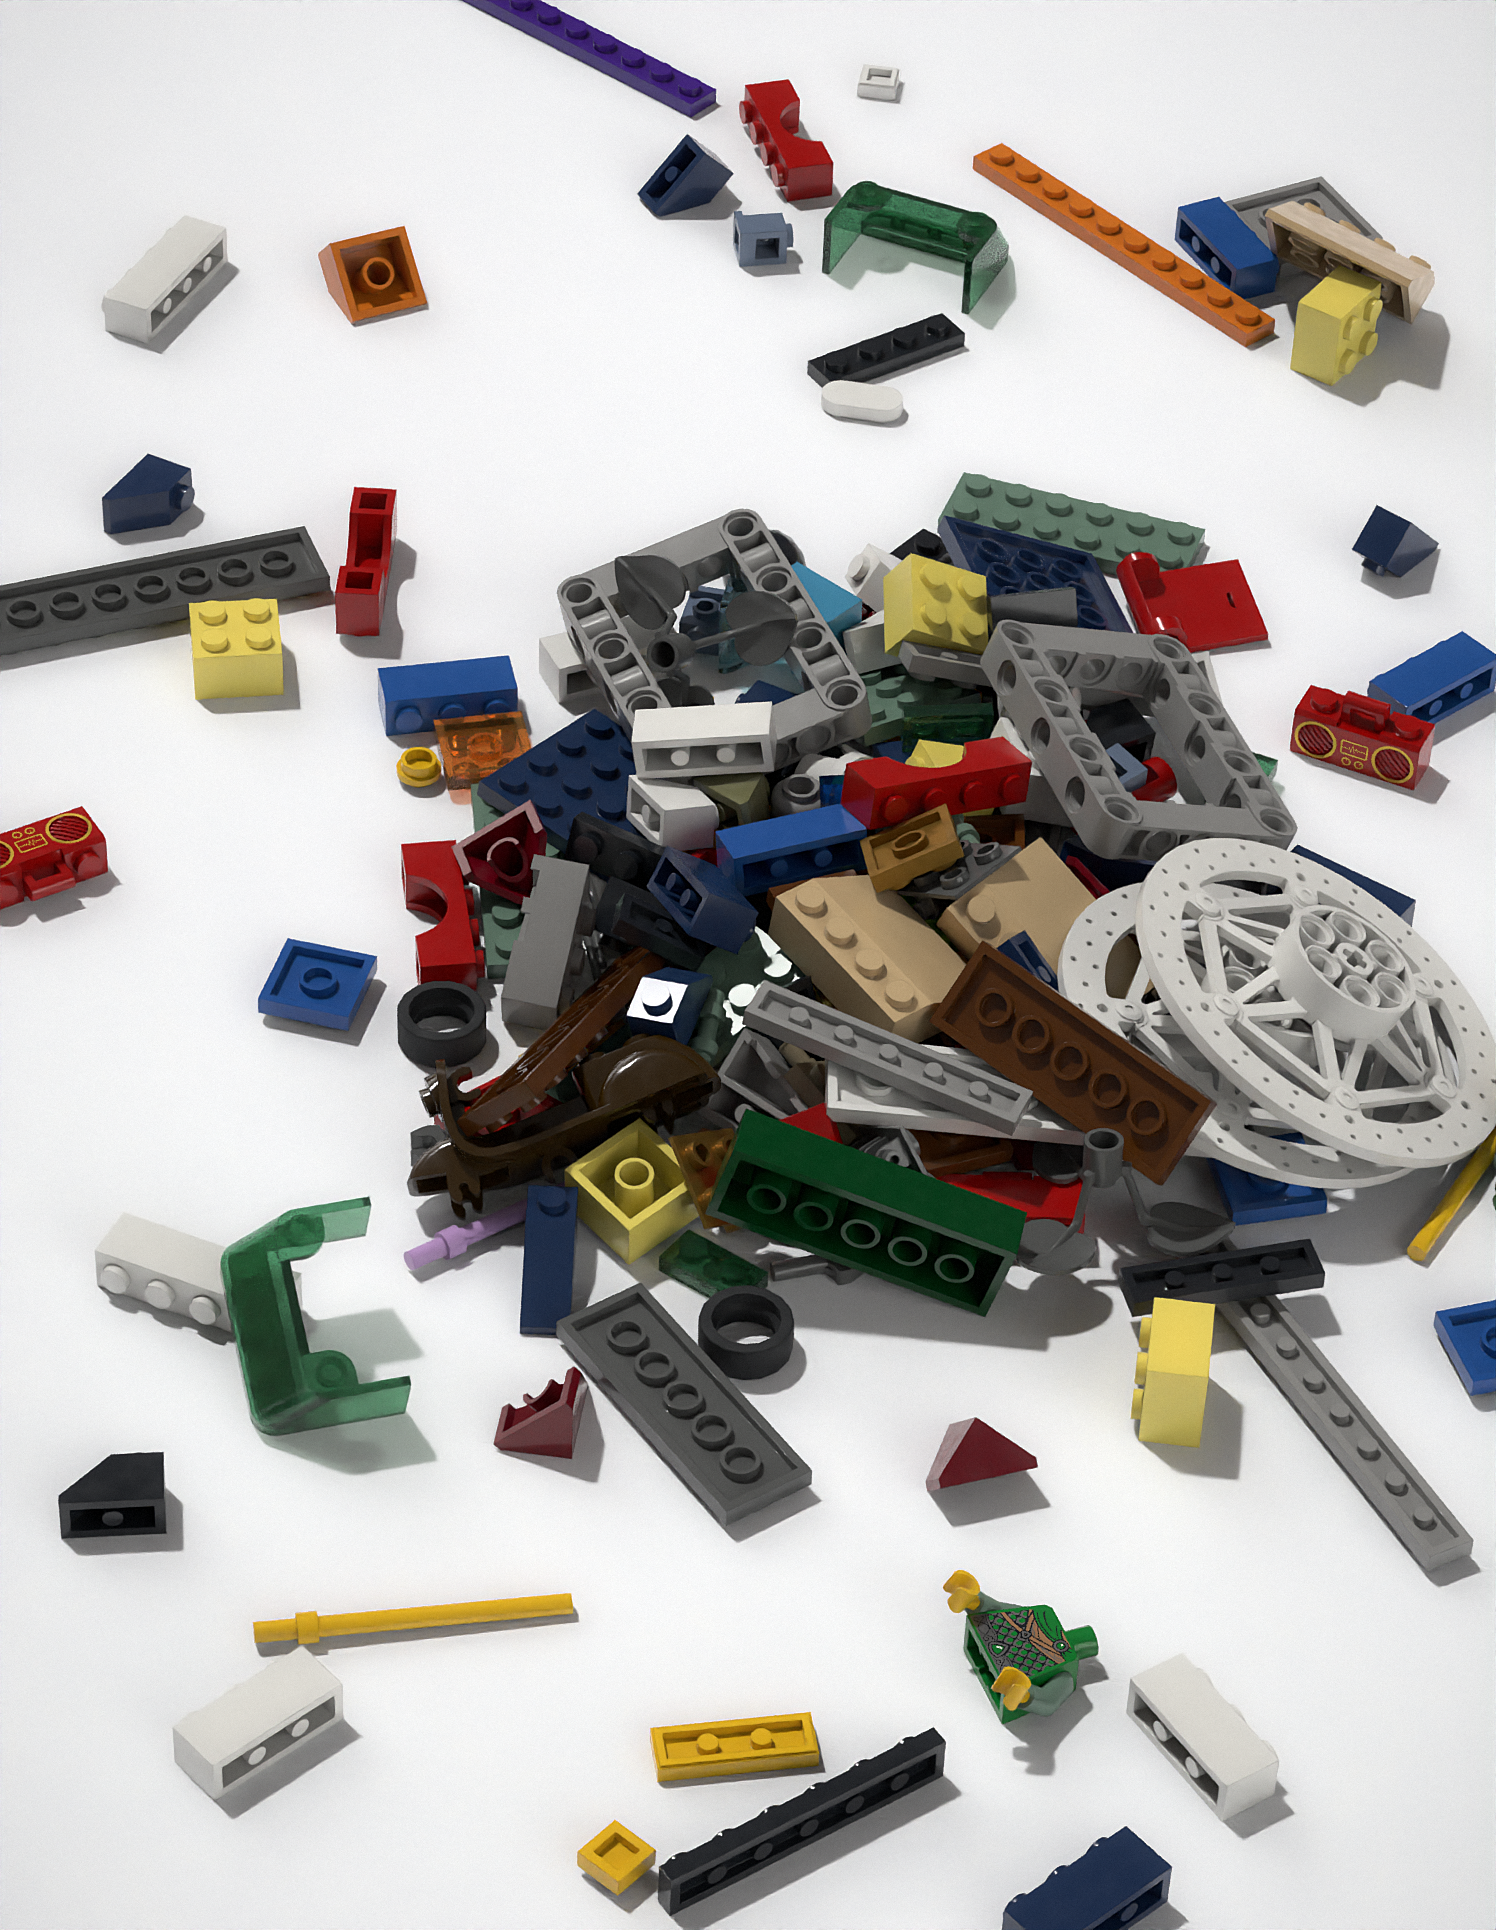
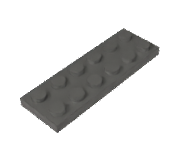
M638 1283L556 1321V1336L725 1526L812 1484V1469L642 1283Z

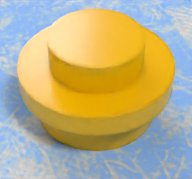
M412 747L402 753L401 759L396 765V774L399 780L407 785L416 788L426 787L440 778L441 763L432 750L425 747Z

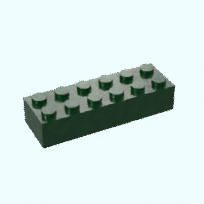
M745 1109L719 1168L705 1212L706 1215L986 1317L1018 1254L1027 1216L1025 1211L749 1109Z

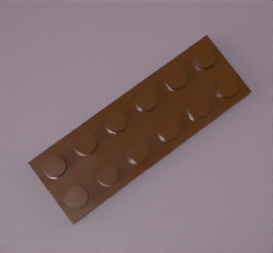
M983 940L929 1020L934 1026L1011 1081L1033 1091L1032 1096L1085 1134L1097 1128H1108L1119 1132L1124 1138L1123 1161L1131 1162L1134 1169L1160 1186L1164 1185L1217 1106V1103L993 945Z

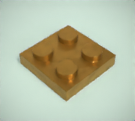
M946 804L860 840L869 877L877 893L886 889H901L908 885L914 877L928 871H943L951 867L957 859L965 856L954 821Z

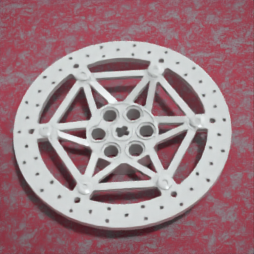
M1209 838L1180 845L1166 853L1150 870L1140 887L1135 910L1136 936L1149 977L1168 1011L1190 1041L1219 1072L1251 1100L1289 1126L1324 1145L1367 1161L1395 1167L1428 1168L1451 1164L1468 1156L1477 1149L1495 1128L1496 1044L1487 1023L1476 1003L1447 963L1408 923L1382 902L1343 876L1314 861L1275 846L1242 839ZM1225 880H1249L1278 886L1282 889L1283 894L1214 899L1201 887ZM1183 911L1196 920L1199 925L1211 993H1204L1201 990L1186 957L1181 930ZM1286 911L1289 913L1291 923L1286 929L1234 915ZM1251 934L1273 939L1275 943L1269 945ZM1218 935L1266 962L1268 970L1235 993H1230L1227 988ZM1270 986L1276 987L1285 1000L1281 1002L1245 1004ZM1429 1006L1436 1008L1452 1040L1459 1070L1458 1087L1446 1079L1443 1074ZM1409 1007L1412 1009L1423 1060L1400 1021V1018ZM1303 1018L1312 1025L1321 1076L1253 1022ZM1228 1026L1238 1031L1324 1099V1102L1308 1094L1274 1071L1257 1057ZM1389 1031L1393 1033L1402 1051L1388 1037ZM1333 1038L1346 1042L1350 1046L1341 1078ZM1367 1045H1373L1410 1086L1356 1091L1354 1085ZM1429 1101L1443 1115L1420 1123L1397 1124L1367 1119L1362 1115L1361 1109Z
M1143 882L1118 888L1101 896L1087 906L1077 917L1063 942L1058 959L1057 978L1059 993L1126 1040L1127 1038L1123 1032H1131L1173 1073L1217 1103V1106L1190 1146L1238 1169L1265 1178L1314 1188L1349 1189L1369 1187L1390 1182L1417 1169L1375 1163L1346 1154L1329 1146L1305 1145L1282 1141L1245 1129L1244 1125L1294 1128L1265 1109L1250 1107L1249 1105L1253 1100L1242 1091L1236 1095V1086L1221 1072L1219 1073L1218 1091H1216L1157 1034L1185 1033L1172 1016L1164 1015L1169 1013L1162 1000L1149 1004L1142 1003L1141 1000L1150 979L1142 958L1125 999L1111 998L1106 993L1105 968L1108 955L1114 946L1129 933L1136 935V900ZM1215 883L1201 887L1214 899L1262 896L1250 891ZM1183 911L1182 920H1194ZM1286 911L1234 915L1286 929L1291 923L1289 913ZM1182 930L1183 945L1191 970L1201 990L1204 993H1211L1207 970L1196 962L1205 964L1204 953L1201 950L1203 948L1200 932ZM1218 935L1227 988L1230 993H1235L1268 970L1266 962ZM1255 936L1269 945L1275 943L1273 939ZM1270 986L1245 1004L1281 1002L1285 1000L1276 987ZM1409 1007L1400 1018V1021L1423 1060L1412 1009ZM1303 1018L1253 1022L1310 1068L1319 1065L1312 1025ZM1433 1024L1443 1074L1446 1079L1456 1086L1448 1052ZM1228 1026L1257 1057L1274 1071H1288L1238 1031ZM1389 1031L1388 1037L1402 1051L1393 1033ZM1333 1038L1335 1050L1349 1053L1350 1046L1348 1043ZM1370 1044L1367 1045L1364 1056H1370L1373 1062L1363 1091L1381 1089L1389 1064ZM1292 1074L1308 1094L1324 1102L1320 1095ZM1429 1101L1407 1103L1405 1113L1397 1124L1429 1121L1443 1115V1113ZM1374 1108L1361 1109L1362 1115L1365 1118L1374 1120L1372 1118Z

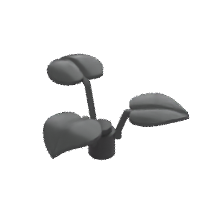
M625 555L615 558V577L618 591L631 619L642 628L648 630H656L663 626L660 632L655 633V639L648 645L647 660L654 670L666 673L667 677H669L657 683L672 708L689 706L691 703H699L703 706L715 705L713 696L706 687L700 685L690 686V677L679 670L690 665L694 659L696 649L735 638L737 654L745 662L754 666L770 665L782 658L789 649L798 624L797 613L786 600L778 595L765 591H750L740 594L729 603L726 609V619L732 630L692 641L683 633L669 634L677 619V614L673 609L682 604L686 595L685 579L680 568L672 560L659 555Z
M1097 1128L1089 1131L1084 1136V1145L1035 1141L1032 1153V1166L1040 1177L1057 1184L1071 1183L1080 1178L1083 1180L1073 1221L1068 1228L1061 1222L1051 1219L1031 1220L1024 1224L1015 1262L1030 1271L1045 1275H1066L1086 1267L1095 1255L1096 1243L1091 1237L1077 1232L1082 1225L1091 1187L1100 1189L1110 1188L1116 1184V1181L1121 1176L1124 1178L1140 1223L1149 1227L1147 1230V1241L1151 1246L1163 1253L1179 1257L1196 1256L1205 1253L1233 1233L1236 1222L1200 1207L1180 1202L1158 1203L1151 1208L1149 1215L1145 1210L1132 1176V1163L1123 1161V1136L1112 1129Z

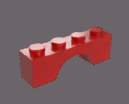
M790 80L745 85L744 101L739 103L740 119L743 124L748 125L753 145L759 146L764 166H769L774 186L780 187L787 202L832 196L834 163L823 142L794 136V134L799 132L800 99Z
M354 487L349 512L346 565L339 567L335 590L336 634L380 636L397 535V489Z
M1002 736L964 743L962 760L945 767L928 768L912 766L886 756L846 763L840 804L867 829L872 830L895 826L944 804L947 805L951 815L1024 803L1027 799L1033 761Z
M456 840L401 844V880L406 909L428 914L440 922L434 928L415 936V961L418 985L431 981H452L467 985L477 992V978H485L483 950H474V947H479L480 945L479 925L477 919H469V916H474V896L472 888L464 889V886L469 885V882L463 876L452 846L457 844Z

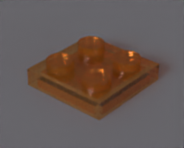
M522 711L433 720L434 738L448 791L471 789L470 784L479 783L485 777L531 749Z

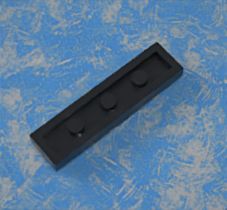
M943 313L811 359L808 361L807 374L822 388L826 384L838 380L864 383L964 347L965 332Z
M1303 1239L1119 1268L1118 1284L1131 1316L1137 1317L1152 1314L1154 1297L1220 1304L1324 1287L1326 1273L1311 1239Z

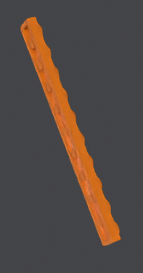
M1001 143L973 156L972 169L1242 346L1247 347L1274 333V318L1024 158L1010 147Z

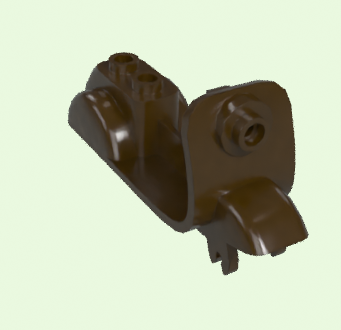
M642 1033L628 1039L622 1048L607 1054L604 1052L590 1054L578 1063V1067L572 1072V1077L580 1096L495 1132L477 1137L473 1135L467 1137L456 1121L465 1113L464 1107H471L482 1096L480 1088L467 1093L458 1089L459 1085L473 1078L470 1067L458 1068L448 1077L445 1059L435 1060L436 1073L424 1078L426 1088L418 1092L429 1118L438 1115L441 1122H444L447 1139L437 1142L424 1151L416 1161L407 1180L408 1191L414 1197L449 1192L451 1207L455 1217L465 1221L466 1209L463 1207L465 1203H471L472 1209L476 1213L481 1214L483 1212V1192L520 1185L540 1176H544L545 1181L552 1185L556 1183L553 1171L567 1165H572L639 1118L656 1134H658L657 1127L663 1125L666 1132L672 1135L675 1129L674 1120L705 1107L709 1103V1097L720 1091L721 1078L710 1063L694 1049L672 1038L662 1035L650 1036L648 1033Z

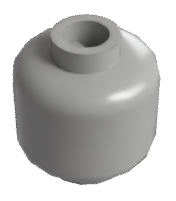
M794 774L778 782L772 790L770 819L829 806L830 795L827 788L807 774Z

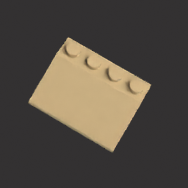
M1290 201L1268 209L1265 214L1270 249L1278 258L1322 280L1339 265L1382 282L1380 299L1383 302L1382 310L1412 325L1435 285L1434 271L1430 270L1431 265L1417 256L1411 255L1408 259L1396 253V248L1383 239L1375 238L1372 241L1360 235L1361 231L1347 221L1340 220L1339 223L1325 217L1326 214L1322 209L1311 203L1306 202L1304 205H1301L1295 201Z
M1040 837L947 907L936 925L968 961L982 940L997 948L1011 937L1025 930L1057 975L1058 959L1067 934L1077 917L1096 899ZM1128 935L1121 939L1108 955L1105 968L1106 993L1111 998H1126L1142 958L1140 949ZM1149 979L1143 997L1155 988L1151 979Z
M869 875L813 878L775 898L768 932L769 937L806 976H811L815 986L840 1012L915 1043H920L942 1032L930 1023L929 1020L957 980L966 963L898 895L896 890L886 889L877 893Z

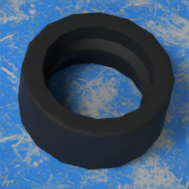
M431 981L417 985L405 993L397 1005L398 1044L405 1055L417 1063L436 1067L435 1060L445 1059L446 1067L466 1063L477 1056L486 1043V1004L479 993L464 984L452 981ZM433 1016H452L467 1023L461 1029L451 1032H433L417 1025L423 1019Z
M750 1285L735 1286L713 1294L703 1304L698 1320V1346L727 1377L739 1380L762 1379L778 1372L789 1361L793 1349L794 1319L791 1308L779 1295L765 1288ZM748 1321L772 1330L774 1335L760 1343L742 1344L724 1338L717 1331L721 1327L733 1322Z

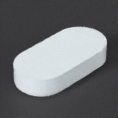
M838 380L832 381L822 388L821 406L827 413L838 417L874 422H891L902 414L903 396L898 390L888 386Z

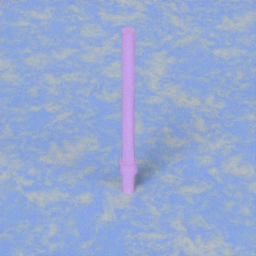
M565 1181L554 1186L565 1187ZM527 1198L460 1228L452 1225L435 1233L433 1240L404 1252L403 1256L407 1267L410 1270H415L442 1257L445 1260H449L465 1253L468 1245L526 1220Z

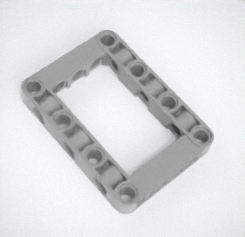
M750 509L732 510L724 516L626 555H659L672 560L680 568L685 579L686 591L690 593L697 591L698 586L729 574L730 577L741 578L748 592L765 591L773 593L786 600L797 613L798 624L789 649L784 654V658L804 691L807 692L773 705L777 735L774 771L800 761L807 754H817L848 740L859 738L871 728L872 716L864 682L758 513ZM614 560L565 579L558 586L557 597L567 632L631 742L635 710L672 707L620 618L629 614L623 605L618 591ZM774 771L761 772V773H763V775H766V774H769V773L774 772ZM701 776L656 779L694 786L693 779Z
M1014 620L998 622L981 657V667L1079 837L1090 851L1100 857L1111 860L1122 858L1159 861L1166 853L1180 845L1209 838L1249 840L1287 851L1297 832L1296 822L1184 644L1175 638L1163 634L1146 635L1022 623ZM1068 687L1141 693L1207 803L1204 805L1178 804L1174 800H1166L1165 802L1136 800L1131 792H1126L1115 773L1116 767L1097 735L1089 730L1080 714L1081 708Z

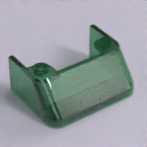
M861 181L851 186L824 219L822 273H831L860 234L965 263L961 312L966 314L971 312L1008 262L1009 243L995 220L987 214L972 212L879 186L872 181Z
M370 1196L289 1210L232 1243L222 1254L220 1278L249 1416L255 1428L263 1434L281 1436L405 1414L412 1386L410 1375L359 1384L355 1366L345 1354L335 1350L310 1353L290 1263L311 1258L320 1251L323 1243L366 1236L372 1206Z

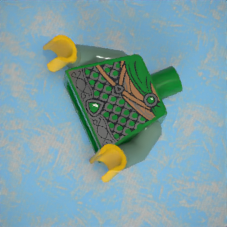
M964 1570L955 1571L943 1585L944 1591L952 1594L947 1600L950 1610L954 1613H961L965 1610L968 1614L966 1615L963 1651L1001 1724L1011 1722L1029 1713L1042 1717L1051 1716L1076 1690L1079 1660L1098 1655L1099 1646L1093 1628L1090 1625L1065 1631L1053 1608L1048 1605L1027 1607L999 1602L981 1592L980 1585L975 1577Z

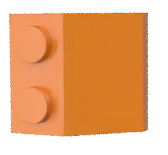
M405 225L329 243L318 253L328 292L350 323L427 304Z

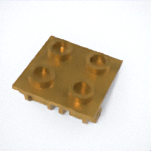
M732 1128L668 1138L704 1230L724 1226L727 1234L742 1228L706 1215L705 1212L717 1173L734 1136Z

